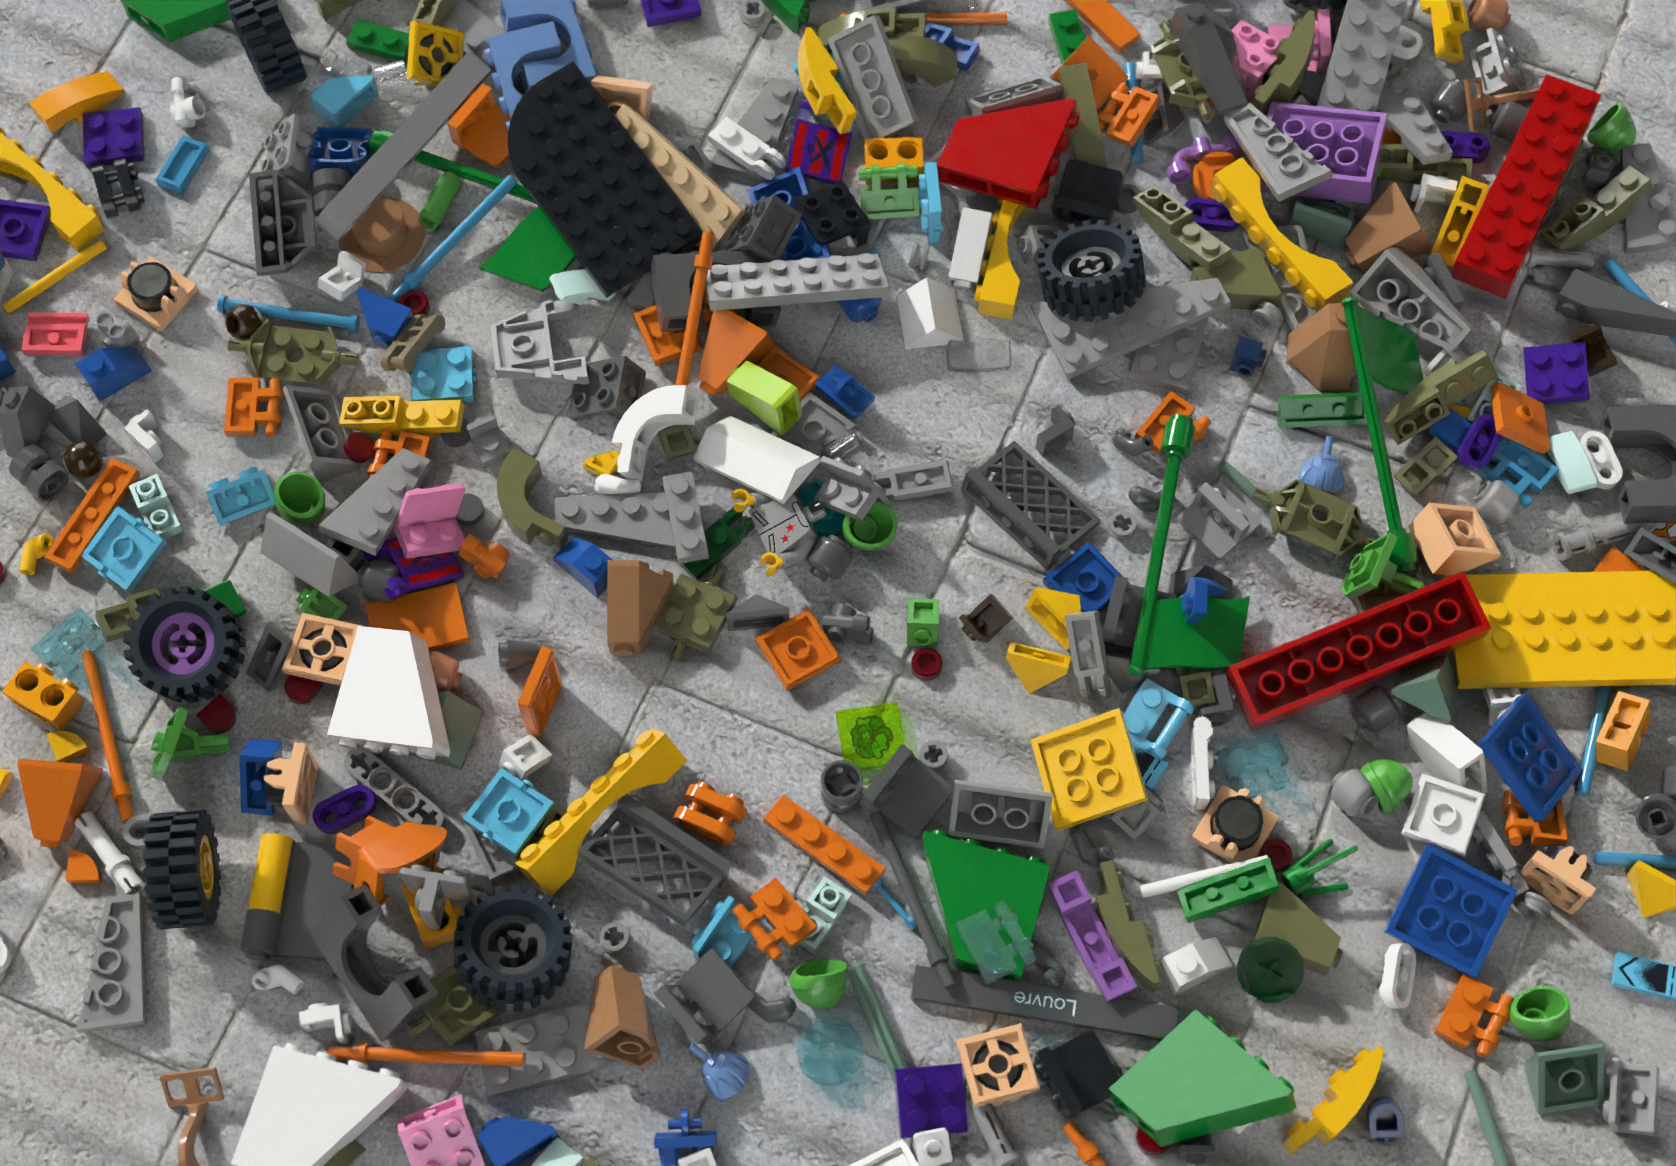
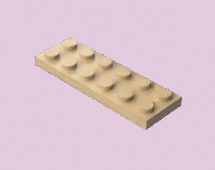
M623 103L615 117L701 230L714 233L711 252H717L743 217L746 210L630 105ZM701 240L695 243L700 249Z

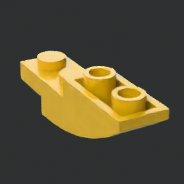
M1420 0L1422 12L1432 16L1431 25L1433 27L1436 58L1454 65L1464 61L1461 34L1469 31V24L1463 1Z
M808 27L805 29L797 58L798 72L803 91L816 116L826 113L839 134L850 132L857 111L841 89L840 84L835 80L839 69L835 60L831 58L821 39L817 37L813 29Z
M401 396L344 397L339 424L341 427L381 435L382 430H388L395 437H399L400 432L404 431L437 438L438 433L461 432L465 405L461 400L404 401Z
M1380 1045L1372 1052L1366 1047L1352 1059L1355 1065L1350 1070L1345 1072L1343 1068H1340L1327 1079L1330 1086L1323 1094L1331 1103L1327 1099L1323 1100L1311 1111L1314 1117L1304 1124L1299 1120L1285 1132L1289 1138L1282 1146L1290 1155H1293L1314 1136H1317L1326 1146L1356 1115L1367 1099L1378 1075L1384 1053Z

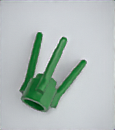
M1328 839L1298 862L1286 867V872L1282 873L1283 882L1294 895L1299 894L1302 900L1312 895L1348 889V883L1311 888V885L1316 883L1314 873L1356 852L1358 847L1356 845L1351 846L1311 867L1305 866L1333 844V840Z

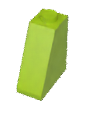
M746 361L741 367H736L729 374L726 382L730 396L781 436L803 416L798 389L793 384L749 361Z

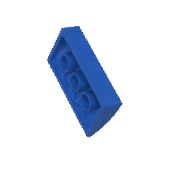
M797 167L772 178L770 181L767 180L749 188L747 192L751 204L758 202L760 199L775 195L793 207L796 198L810 193L811 190L801 168ZM800 218L779 260L829 258L833 254L829 244L820 246L816 243Z

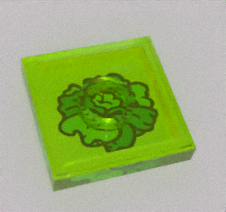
M898 702L835 711L842 758L854 763L860 769V772L882 769L900 745H905Z

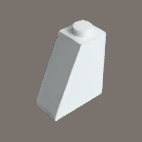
M962 208L948 276L949 280L954 281V286L971 289L972 285L979 284L987 242L992 230L993 217L991 212Z
M1427 712L1414 717L1407 724L1409 746L1437 779L1485 794L1488 792L1485 755L1482 749L1453 725Z

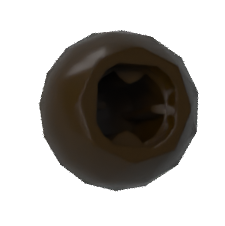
M238 304L227 313L225 324L228 333L237 340L246 341L263 324V318L254 306Z
M86 441L74 442L67 447L63 455L66 470L77 478L85 479L92 477L100 471L103 465L102 454Z

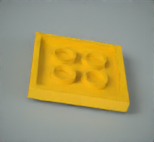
M1120 708L1031 739L1044 791L1053 793L1051 816L1056 830L1061 831L1149 800L1125 717Z

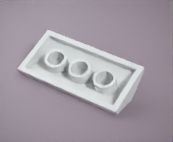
M732 416L707 427L697 452L693 457L696 463L782 504L788 500L820 462L819 456Z

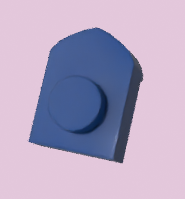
M1191 577L1181 605L1182 611L1186 612L1185 623L1198 625L1207 614V596L1227 594L1228 591L1212 580Z

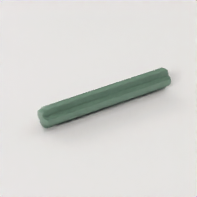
M857 965L848 970V977L895 1084L893 1069L908 1067L866 969L863 965Z

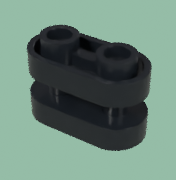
M126 158L114 161L116 170L106 172L103 164L91 167L101 206L107 219L119 216L117 209L119 206L127 205L131 213L141 210V203L145 202L140 185L135 186L134 180L139 179L136 167L133 162L128 163ZM119 181L122 194L114 196L111 183Z

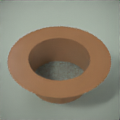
M379 197L338 242L341 251L344 250L365 262L366 271L386 272L402 267L417 255L425 239V226L419 222L420 214L410 204L396 198Z

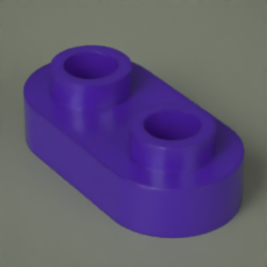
M1441 132L1446 142L1451 144L1449 145L1453 151L1451 158L1472 159V164L1481 163L1487 158L1491 145L1484 135L1466 132Z
M1192 198L1184 205L1193 211V215L1200 216V218L1193 216V221L1205 230L1230 232L1239 225V223L1232 219L1229 210L1222 202L1219 203L1214 199ZM1221 218H1227L1229 221H1223Z
M1482 415L1469 428L1458 449V459L1464 468L1472 471L1479 470L1491 460L1503 437L1496 433L1494 415ZM1482 428L1486 430L1487 436L1482 433ZM1469 452L1474 455V460L1470 457Z
M352 786L318 803L313 810V821L321 832L326 834L337 833L372 815L376 809V798L367 786ZM360 800L366 801V804L364 805V807H362V808H356V807H355V805H356V803H357L358 801H360ZM329 815H336V819L333 822H326V818Z

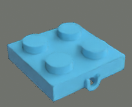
M924 162V174H919V207L922 208L921 231L922 233L927 232L928 244L940 243V233L944 231V227L941 225L942 210L936 162Z
M472 346L423 350L415 359V367L410 374L412 401L461 400L463 403L474 402V381H477L476 368H473Z
M117 506L81 556L99 569L97 572L99 575L107 580L112 579L125 590L132 592L168 542L148 528L149 524L142 521L141 518H135L125 509Z
M500 768L462 820L464 824L480 833L483 839L487 838L491 844L495 843L517 857L554 808V802L534 789L535 786L530 781L524 779L522 782Z

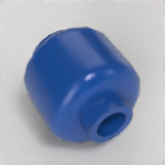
M881 297L838 301V304L851 321H865L867 323L878 316V308L882 300Z

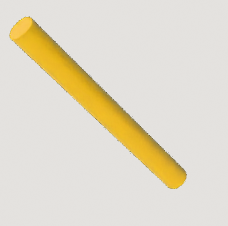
M98 240L1 306L8 315L107 250L106 246L101 240Z

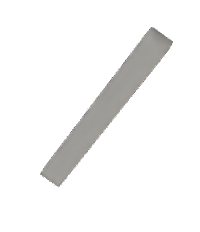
M469 51L325 207L315 220V223L337 241H340L449 121L452 113L462 107L469 94L480 87L492 69Z

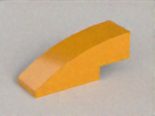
M101 72L61 84L35 98L29 104L36 117L53 133L73 119L78 124L81 123L84 113L99 111L124 94L125 91L108 72Z

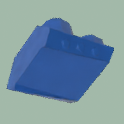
M318 127L313 135L314 148L310 149L308 153L310 164L309 179L313 182V173L325 168L346 170L351 174L352 179L370 159L369 141L373 134L372 129Z

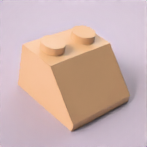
M600 75L591 80L590 84L614 115L624 103L630 105L647 122L649 121L654 83Z
M1428 503L1408 526L1411 533H1413L1415 543L1420 548L1427 566L1433 574L1452 576L1462 571L1467 572L1497 559L1501 555L1475 507Z

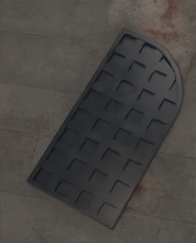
M573 61L536 82L522 96L512 114L508 129V150L512 169L523 187L606 298L650 272L654 255L662 253L679 254L701 240L703 233L701 228Z

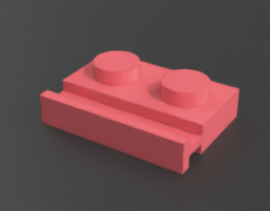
M27 313L28 324L25 326L22 351L25 356H85L88 336L87 325L90 322L87 313Z

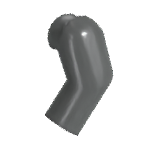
M756 991L753 992L755 999L748 1005L753 1012L768 1023L787 1020L796 1011V1003L792 998L783 997L780 1000L768 1002Z

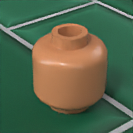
M1472 0L1466 12L1467 17H1469L1470 26L1484 33H1487L1489 28H1493L1496 32L1499 29L1504 30L1511 18V14L1508 13L1509 5L1506 0Z
M436 651L431 652L429 655L437 691L450 692L451 689L456 692L463 677V674L458 672L460 666L458 660Z

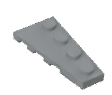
M1401 77L1385 80L1376 112L1387 113L1386 128L1390 132L1399 134L1402 137L1401 143L1423 165L1450 161L1453 151L1408 78Z
M808 392L800 401L803 416L783 436L775 430L771 435L819 456L856 431V424ZM733 480V482L742 487L748 493H759Z
M140 893L106 897L97 936L99 940L95 956L92 957L90 966L91 976L88 989L85 988L82 1001L84 1007L81 1019H78L76 1031L79 1033L147 1024L143 897Z

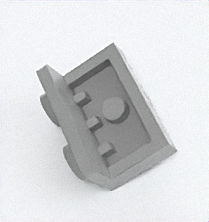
M1612 1058L1611 1067H1607L1605 1072V1084L1607 1088H1610L1609 1100H1605L1603 1104L1604 1121H1608L1609 1126L1614 1132L1656 1135L1660 1071L1658 1065L1622 1063L1620 1058Z

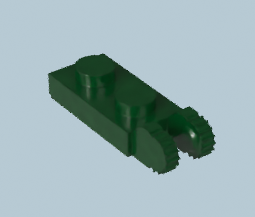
M732 507V509L725 513L722 519L719 518L704 531L709 559L681 563L679 565L692 578L699 580L713 566L740 545L741 540L755 528L751 517L742 522L734 532L730 526L741 517L743 512H736Z

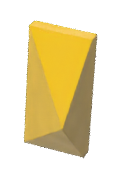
M1040 587L1036 588L1024 609L1068 651L1070 645L1065 616L1070 613L1081 612L1080 595Z
M1011 641L1006 654L1007 661L1029 694L1066 675L1072 658L1071 656Z
M1638 860L1629 869L1627 877L1642 917L1645 918L1676 910V880Z

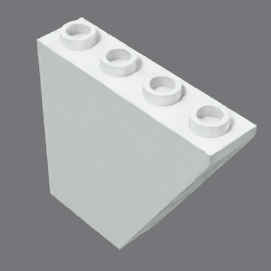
M358 626L327 735L339 740L338 745L347 749H357L359 745L364 746L365 750L375 753H382L383 749H389V752L408 757L409 752L416 753V756L428 760H435L436 756L449 757L450 746L427 641L410 631Z
M286 1043L285 1048L274 1045L231 1164L233 1166H324L339 1150L353 1142L406 1092L407 1085L399 1079V1073L388 1069H380V1072L377 1073L367 1070L368 1066L358 1061L349 1060L347 1065L336 1062L337 1058L324 1052H317V1055L313 1056L305 1054L304 1048L294 1044Z

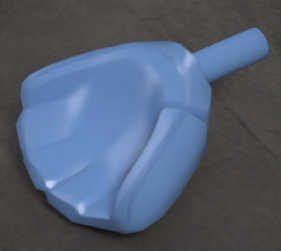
M1326 436L1324 453L1309 459L1298 475L1299 481L1326 493L1337 492L1344 487V475L1336 456L1331 455L1333 436Z
M692 1043L688 1050L704 1061L702 1066L703 1083L714 1099L723 1102L743 1089L750 1074L748 1060L744 1056L727 1051H713L709 1055L696 1044Z

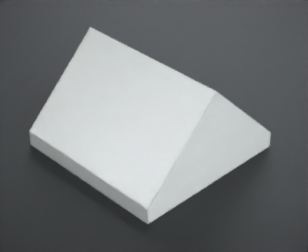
M926 277L897 295L905 350L964 342L954 288Z

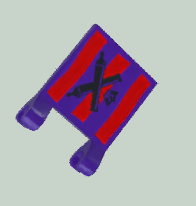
M802 100L798 109L785 172L800 167L805 177L831 184L841 181L855 120L850 132L839 134L835 128L808 122L812 107L807 100Z
M397 537L385 540L376 556L365 551L362 552L365 559L369 562L388 554L392 563L397 566L400 577L389 578L387 580L389 588L384 589L386 597L390 600L396 599L409 591L461 579L465 576L452 552L406 559Z

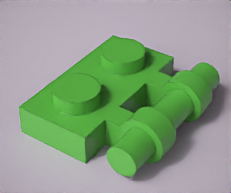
M903 163L896 164V167L880 168L879 165L870 166V169H859L860 181L871 180V188L860 189L861 209L868 219L920 216L918 185L907 186V178L918 177L917 166H906ZM897 178V186L881 187V179Z

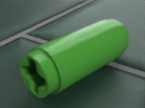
M446 171L436 182L418 218L419 222L426 228L436 229L442 223L462 183L456 174Z

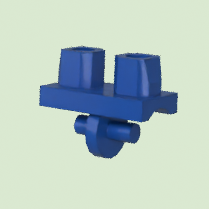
M836 364L831 367L823 378L815 382V388L853 420L857 419L875 401V396L856 382V378L852 374L845 373Z
M681 1109V1119H668V1130L681 1129V1132L656 1133V1137H654V1149L659 1148L661 1165H679L678 1160L680 1159V1148L693 1147V1154L710 1147L713 1154L714 1146L717 1144V1130L690 1131V1129L702 1128V1118L689 1119V1109Z

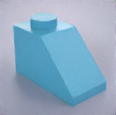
M371 75L329 78L324 84L316 87L309 97L317 115L333 127L343 128L379 93L374 78Z

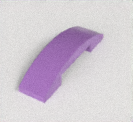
M1076 870L1049 882L1048 888L1069 937L1105 1000L1109 1002L1137 989V985L1123 958H1119L1091 904L1092 898L1079 872Z

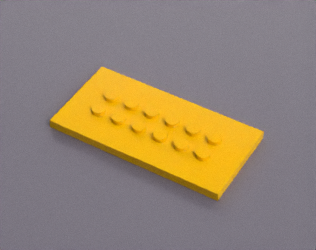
M1655 571L1466 575L1491 629L1484 638L1452 650L1457 689L1676 685V584ZM1444 575L1443 579L1450 577L1451 575Z

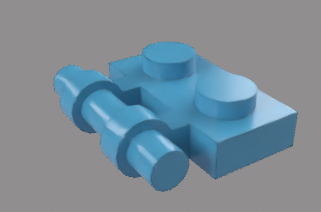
M1504 437L1491 458V461L1497 464L1495 468L1492 469L1490 466L1485 465L1476 472L1485 478L1484 482L1488 480L1490 482L1496 480L1503 481L1519 494V504L1527 508L1534 498L1524 491L1530 488L1539 494L1559 468L1534 450ZM1506 471L1519 480L1517 485H1514L1503 477L1502 474Z

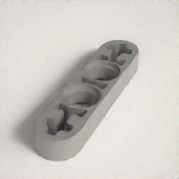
M357 747V749H352L347 753L344 764L351 777L361 785L370 788L379 800L406 822L426 825L422 816L418 814L422 809L423 813L428 817L432 818L435 816L437 821L435 826L445 828L446 820L440 808L373 753L362 747ZM364 759L368 768L372 770L371 773L368 775L362 767H356L354 760L362 761ZM379 776H390L392 778L390 787L384 790L375 788V781ZM405 794H411L416 799L414 805L409 809H402L398 806V800Z

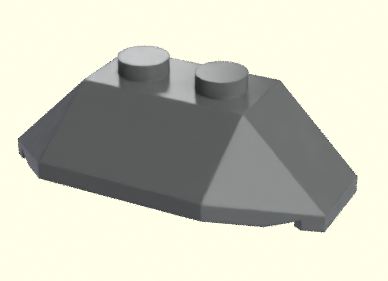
M279 170L249 173L257 276L286 273L317 250L312 196L285 177Z

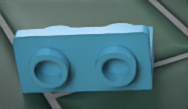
M255 466L240 472V479L229 482L228 478H224L210 484L212 489L206 491L219 526L276 505L274 492L264 469L258 471Z
M728 896L724 903L719 901L710 914L711 922L706 929L700 928L691 943L694 946L692 949L694 958L699 960L710 949H715L732 970L754 939L748 930L743 931L738 925L739 919L732 912L734 907L737 906L733 897ZM762 920L759 922V924L761 925V927H762V925H763V921H762Z

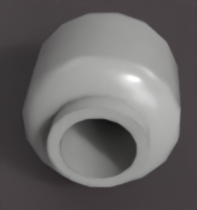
M1501 480L1486 481L1473 497V500L1476 501L1474 507L1477 512L1492 525H1500L1505 521L1509 524L1521 511L1518 508L1520 502L1519 494Z
M1351 769L1347 772L1341 771L1331 782L1333 787L1331 798L1333 802L1351 816H1359L1361 814L1366 816L1379 803L1375 792L1359 769Z

